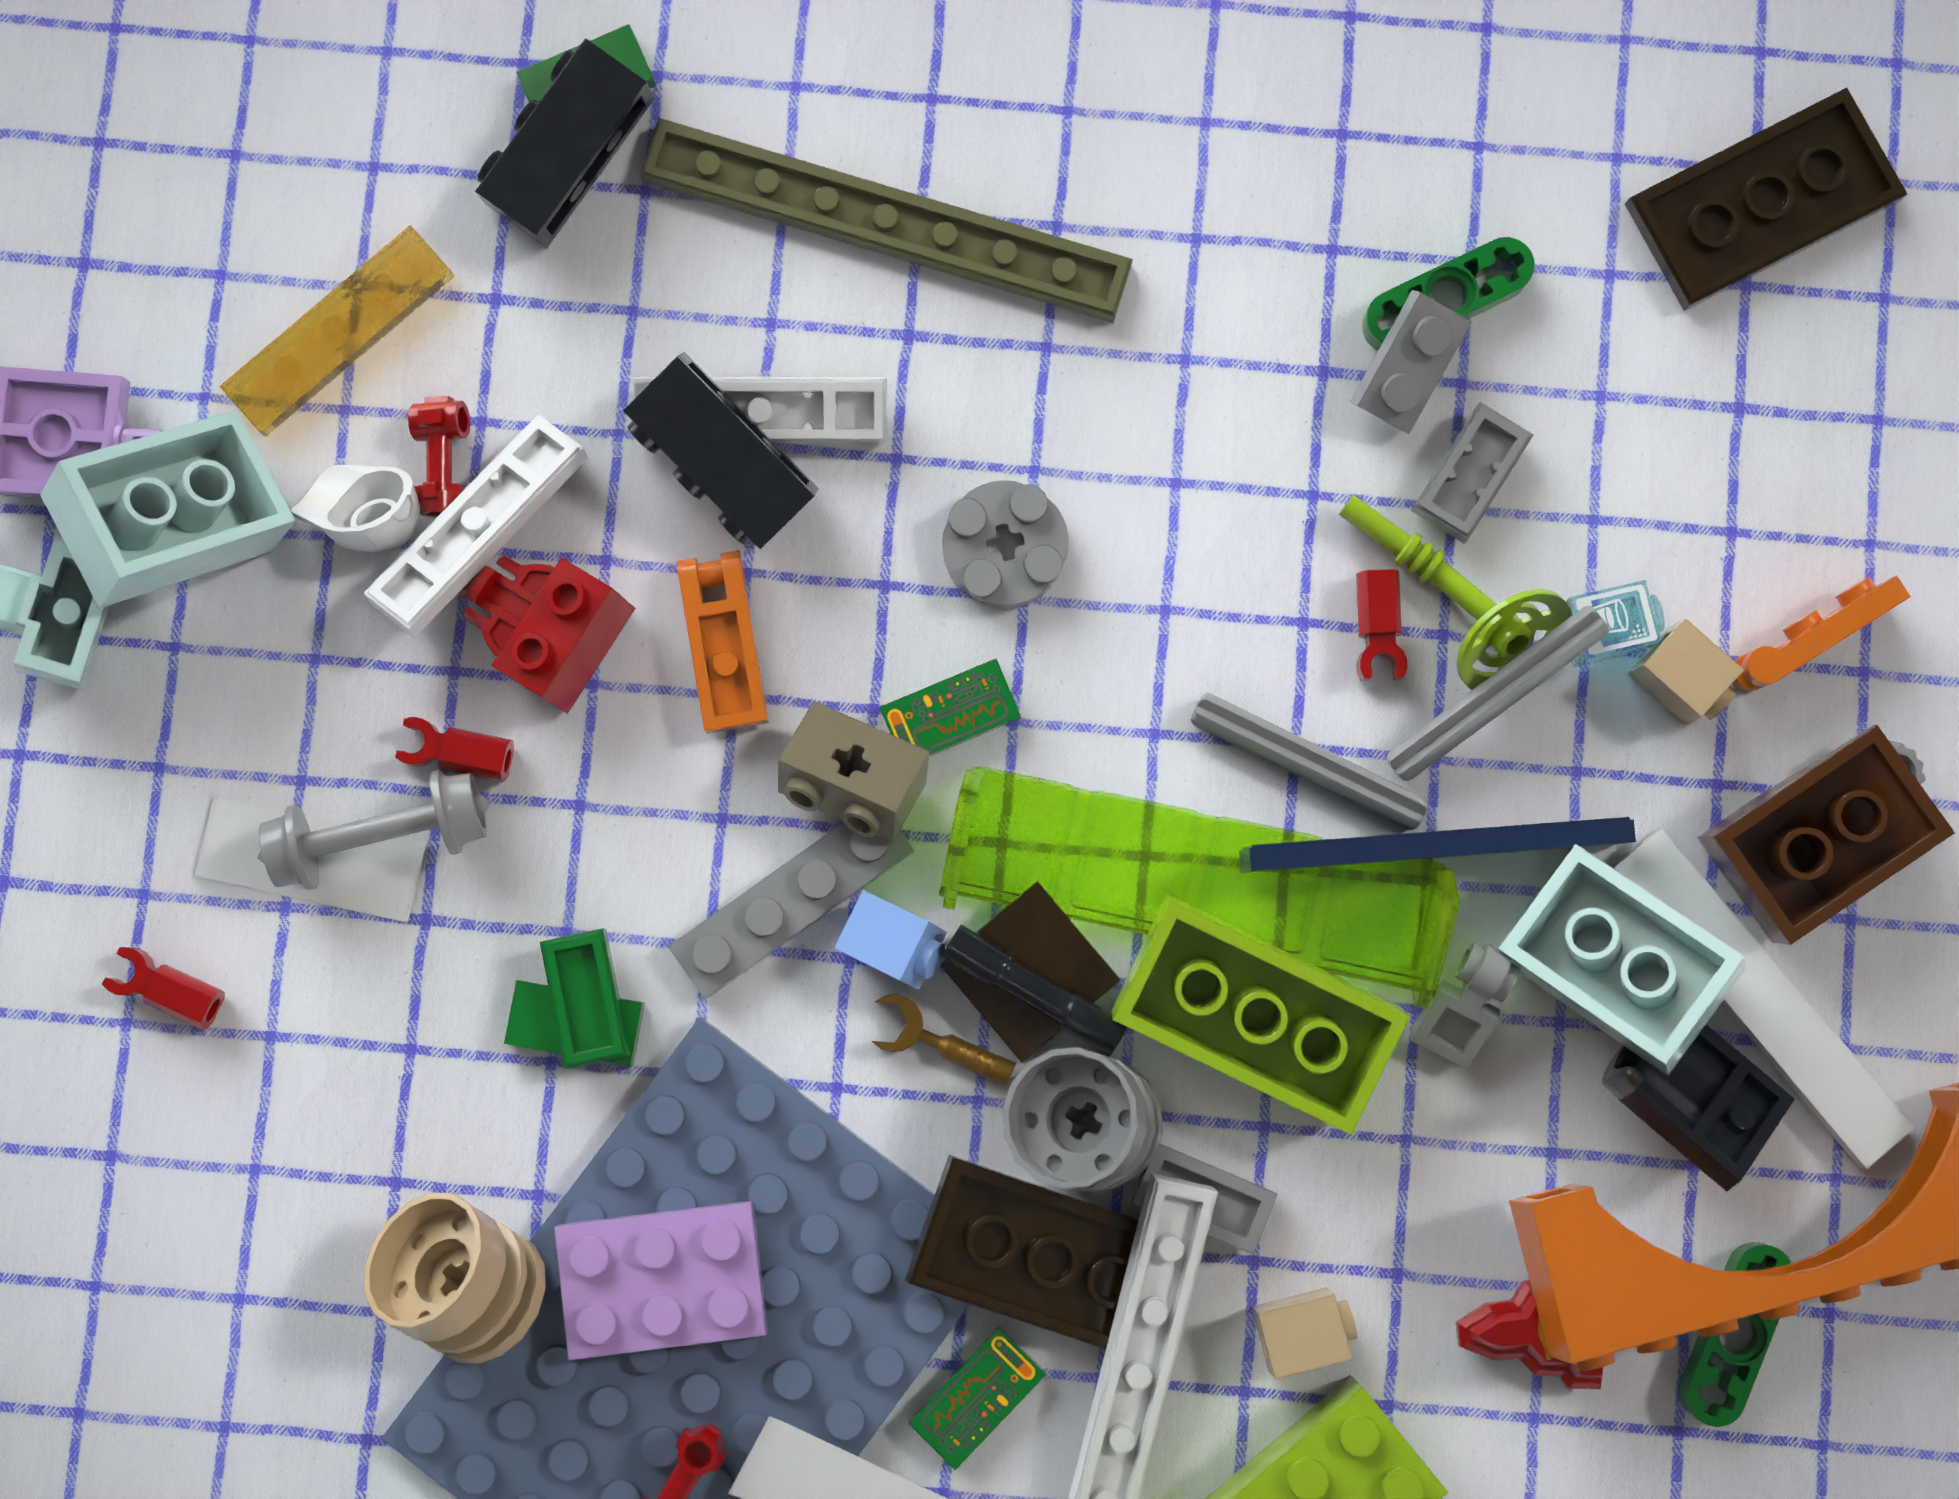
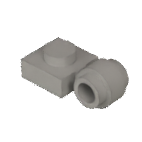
M1471 943L1461 957L1454 975L1455 978L1464 982L1463 990L1442 979L1412 1026L1410 1041L1468 1070L1499 1023L1500 1009L1488 1002L1492 998L1503 1002L1508 997L1518 979L1520 967L1512 964L1511 958L1488 943L1483 947Z

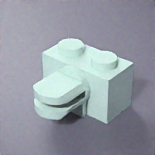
M54 540L42 576L0 564V629L22 636L13 661L18 672L83 690L110 605L99 609L67 545Z

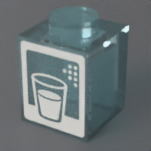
M1646 580L1577 595L1566 600L1571 608L1572 615L1584 606H1591L1595 608L1609 628L1607 636L1571 662L1572 668L1643 652L1662 642L1659 632H1662L1665 626L1663 609L1658 597L1654 594L1649 595Z

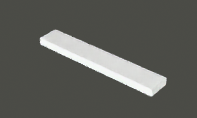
M1663 828L1653 831L1611 866V868L1745 956V971L1721 1004L1859 1168L1868 1169L1915 1129L1910 1120Z
M1154 1173L1150 1174L1068 1499L1141 1498L1218 1191L1212 1186Z

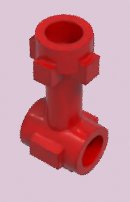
M450 396L425 397L424 403L412 404L408 412V426L412 438L417 442L426 441V482H423V485L414 486L418 496V504H420V515L437 518L464 491L463 485L452 483V439H465L468 437L470 432V414L465 402L454 401Z
M711 1422L693 1429L685 1428L674 1445L678 1449L679 1462L656 1499H687L701 1475L707 1474L710 1471L717 1473L728 1455L724 1450V1439L721 1435L722 1429Z

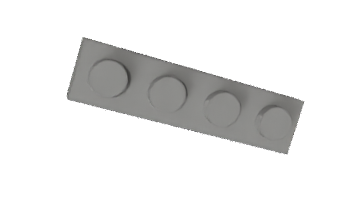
M842 823L673 942L668 948L703 998L708 999L915 851L901 831L894 842L891 843L877 836H861Z

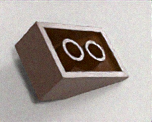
M1873 725L1749 801L1697 838L1772 943L1792 945L1955 834V832L1879 726Z

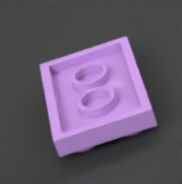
M753 1200L561 1224L554 1227L568 1360L765 1336L768 1333Z

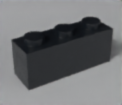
M586 38L576 51L569 49L559 58L551 73L552 85L539 102L534 99L523 108L514 125V131L517 132L503 153L497 150L488 157L481 167L477 178L480 185L475 192L483 202L545 248L549 247L655 99L647 81Z
M685 352L678 355L623 410L632 420L627 428L634 438L653 454L661 449L678 466L673 471V475L678 482L697 499H701L706 494L723 511L718 517L722 526L743 545L751 540L761 549L816 495L819 489Z

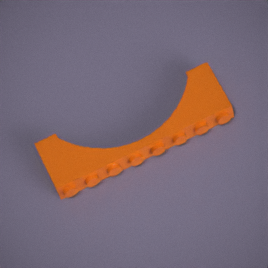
M1959 1082L1929 1090L1933 1107L1922 1139L1907 1169L1888 1197L1876 1210L1843 1239L1814 1255L1788 1265L1760 1270L1722 1271L1685 1261L1652 1245L1626 1228L1597 1203L1594 1188L1590 1186L1569 1184L1509 1200L1549 1357L1574 1364L1575 1369L1578 1371L1602 1368L1615 1362L1613 1353L1636 1347L1637 1352L1641 1354L1664 1351L1677 1346L1676 1335L1698 1330L1699 1336L1702 1337L1722 1335L1737 1330L1739 1328L1737 1319L1759 1313L1762 1320L1784 1318L1799 1313L1800 1307L1798 1302L1820 1297L1822 1303L1850 1300L1861 1295L1859 1285L1880 1280L1881 1286L1884 1287L1912 1283L1921 1279L1919 1269L1940 1264L1941 1270L1959 1269Z

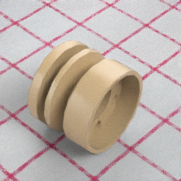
M429 1193L409 1201L387 1220L373 1241L364 1268V1294L374 1315L389 1326L415 1340H421L432 1349L442 1352L447 1357L460 1363L481 1364L502 1356L525 1336L536 1319L546 1289L545 1264L536 1246L452 1193Z

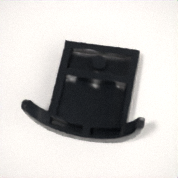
M1707 1024L1668 1076L1622 1045L1607 1066L1602 1078V1084L1622 1104L1726 1192L1741 1182L1795 1100L1792 1095Z

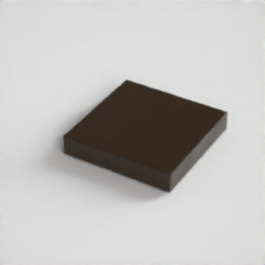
M1038 880L976 931L977 934L1008 951L1016 961L1068 992L1079 994L1093 1003L1120 981L1119 976ZM945 959L942 960L941 968L1021 1063L1062 1030L1055 1021L1000 988L988 986Z

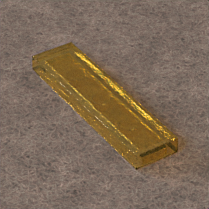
M409 225L219 387L264 437H267L455 276L415 229Z

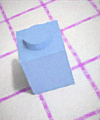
M862 890L834 948L920 990L924 979H930L942 963L943 958L941 956L945 951L943 941L947 932L919 916Z

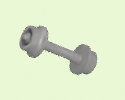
M436 770L432 771L430 775L433 803L311 832L300 807L291 805L287 806L284 816L260 824L259 842L261 851L257 859L265 864L269 878L275 887L302 884L305 889L311 890L317 888L319 884L317 857L439 827L449 853L455 855L461 853L464 844L487 837L485 813L491 801L480 794L473 774L465 773L445 776L442 771Z

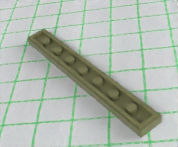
M658 118L640 172L642 182L1112 323L1115 321L1133 259L662 118Z

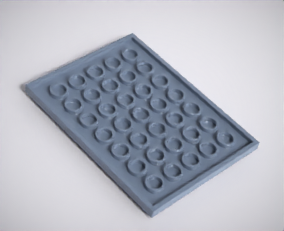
M699 1017L530 1242L536 1246L545 1264L546 1289L539 1313L525 1336L502 1356L481 1364L460 1363L444 1355L381 1439L458 1499H642L644 1496L656 1499L679 1462L678 1449L674 1445L685 1428L693 1429L700 1425H707L709 1422L722 1429L721 1435L724 1439V1450L728 1455L717 1473L710 1471L707 1474L701 1475L687 1499H741L728 1493L769 1416L859 1456L970 1305L911 1285L905 1280L935 1194L703 1017ZM753 1200L768 1333L765 1336L568 1360L555 1226Z

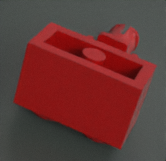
M502 556L497 560L496 564L514 576L515 580H510L493 568L484 566L458 594L491 614V617L486 618L467 606L464 611V618H466L467 622L482 630L488 648L496 657L491 666L568 714L636 608L612 587L562 557L554 567L546 564L520 565L512 559Z

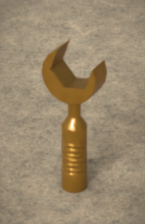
M893 994L885 995L875 1001L876 1003L898 1004L907 1023L895 1042L872 1041L880 1049L889 1052L904 1051L918 1040L934 1047L941 1058L1007 1086L1016 1062L975 1046V1044H970L968 1041L965 1042L964 1039L955 1035L939 1036L923 1029L922 1013L917 1004L908 997Z

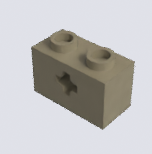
M813 701L778 759V792L785 795L792 804L803 810H819L842 820L850 830L861 836H877L893 843L926 785L929 751Z

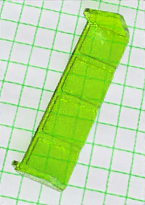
M974 766L972 770L966 769L958 795L939 890V896L944 897L942 908L955 910L958 896L1007 906L1038 880L1070 919L1145 935L1148 934L1168 894L1332 974L1409 989L1412 991L1414 1006L1426 1009L1430 1004V1000L1435 998L1460 906V896L1453 870L1447 869L1445 864L1438 863L1436 860L1421 859L1241 873L1239 851L1242 850V847L1326 839H1322L1317 835L1225 816L1215 817L1182 807L1104 791L1094 792L1075 788L1066 783L989 767L978 768Z

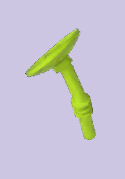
M1354 494L1338 514L1396 556L1394 563L1400 567L1407 564L1406 572L1412 575L1418 572L1417 580L1423 584L1429 580L1477 620L1464 638L1457 657L1458 674L1464 684L1471 690L1496 673L1481 672L1474 669L1472 665L1477 659L1485 666L1498 667V670H1500L1531 647L1536 630H1547L1544 635L1546 636L1572 616L1568 603L1559 594L1550 590H1528L1515 594L1498 604L1495 603L1444 561L1445 553L1438 550L1433 553L1434 545L1428 541L1422 545L1421 535L1416 533L1410 536ZM1527 602H1540L1547 605L1549 609L1539 611L1533 604ZM1516 613H1526L1528 616L1519 618ZM1492 645L1498 653H1487L1485 650Z

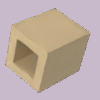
M1685 618L1669 627L1627 674L1683 724L1701 718L1703 715L1712 720L1721 713L1736 696L1737 691L1730 685L1744 669Z
M1327 1287L1252 1306L1268 1371L1275 1379L1352 1360L1348 1341L1357 1339L1358 1336L1350 1306L1347 1300L1337 1302L1335 1294Z

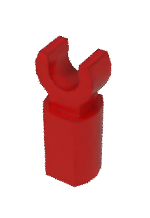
M1384 569L1356 573L1359 638L1365 639L1366 649L1358 657L1356 663L1357 675L1360 682L1369 681L1372 678V659L1382 656L1387 658L1392 664L1393 681L1402 680L1405 677L1408 665L1404 651L1396 644V637L1402 635L1399 571Z
M418 717L404 718L403 726L414 731H421L425 742L423 748L415 753L397 750L395 758L409 766L422 767L436 760L439 761L441 770L460 774L471 773L475 777L505 782L508 778L514 754L513 740L449 727L444 734L440 733L436 726L425 719Z
M119 947L116 954L130 960L134 965L135 973L133 978L127 983L116 978L105 977L102 985L107 991L115 995L135 996L141 994L143 995V1003L203 1031L211 1026L225 999V992L166 964L161 965L157 969L150 955L139 948Z

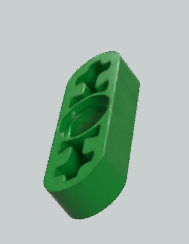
M1511 237L1497 238L1381 293L1371 302L1363 317L1362 331L1366 341L1374 349L1379 350L1391 329L1388 328L1382 331L1378 326L1384 316V309L1388 308L1393 316H1398L1412 290L1432 298V286L1442 280L1453 281L1462 288L1465 302L1460 309L1454 312L1466 319H1470L1514 298L1524 289L1534 273L1535 262L1532 252L1518 239ZM1495 256H1498L1503 263L1513 261L1517 265V269L1511 276V282H1508L1504 275H1498L1485 281L1479 290L1476 278L1486 274L1496 262ZM1468 267L1472 268V273L1467 269ZM1479 291H1480L1485 297H1482V298H1481V297L1479 296Z
M1749 1242L1737 1247L1732 1252L1724 1271H1744L1750 1262L1761 1264L1765 1256L1768 1257L1766 1268L1791 1264V1261L1783 1251L1776 1247L1760 1242ZM1759 1313L1746 1316L1752 1326L1753 1336L1750 1344L1738 1352L1727 1351L1720 1341V1335L1708 1337L1698 1335L1680 1380L1678 1391L1680 1402L1689 1415L1712 1427L1727 1426L1741 1416L1779 1319L1762 1320ZM1713 1353L1722 1360L1734 1365H1740L1737 1375L1726 1369L1723 1370L1718 1382V1388L1727 1393L1726 1400L1723 1405L1712 1403L1708 1410L1704 1411L1706 1401L1697 1395L1698 1389L1702 1383L1713 1386L1721 1369L1712 1363H1708L1710 1355Z

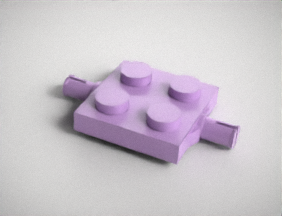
M0 366V495L42 499L40 494L59 461L164 430L129 428L126 416L130 381L123 376Z

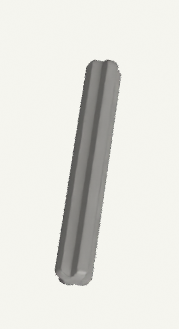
M1584 606L1388 752L1386 758L1391 768L1404 781L1415 778L1607 636L1609 628L1595 608Z
M1205 693L1201 696L1191 717V722L1194 726L1407 830L1416 829L1426 814L1428 807L1426 798L1211 693Z

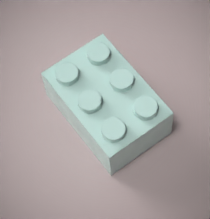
M238 410L61 460L57 463L40 494L99 609L272 552L295 522Z
M1577 844L1574 845L1498 948L1499 951L1512 959V964L1520 967V974L1667 1076L1745 971L1744 955Z

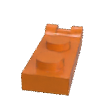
M740 550L720 553L721 560L699 564L696 558L677 561L678 577L703 726L707 734L769 723ZM725 584L726 600L704 603L703 588Z
M1897 575L1877 585L1868 576L1838 594L1835 598L1841 607L1822 619L1818 611L1814 610L1783 629L1789 640L1779 647L1762 646L1736 658L1734 661L1744 671L1732 684L1743 692H1753L1775 683L1911 596Z

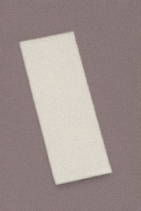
M213 797L194 877L408 923L427 842L397 837L317 857L319 866V884L317 888L307 890L302 884L275 887L269 878L265 864L257 859L261 851L259 826L263 822L284 816L285 811ZM305 816L311 832L342 825Z
M770 1416L728 1493L741 1499H948Z

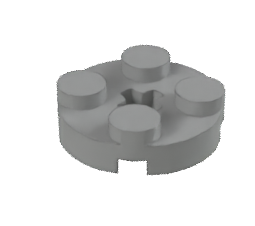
M1008 480L989 482L969 491L952 506L943 531L944 562L953 582L972 598L978 599L983 604L994 608L1012 609L1022 607L1040 599L1059 578L1068 554L1067 527L1057 506L1047 498L1045 492L1039 487ZM1008 529L1012 536H1021L1024 545L1015 548L1014 559L1003 561L1000 552H989L987 543L996 539L997 530Z

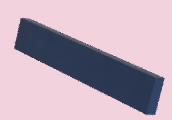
M1629 817L1250 845L1242 847V850L1239 851L1240 872L1250 873L1573 848L1575 844L1580 847L1634 843L1636 842L1634 820H1630Z

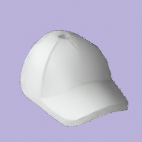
M333 465L320 474L307 494L291 511L297 519L324 531L339 545L353 551L369 553L390 551L402 547L410 539L417 526L419 506L413 481L410 475L403 470L389 466Z

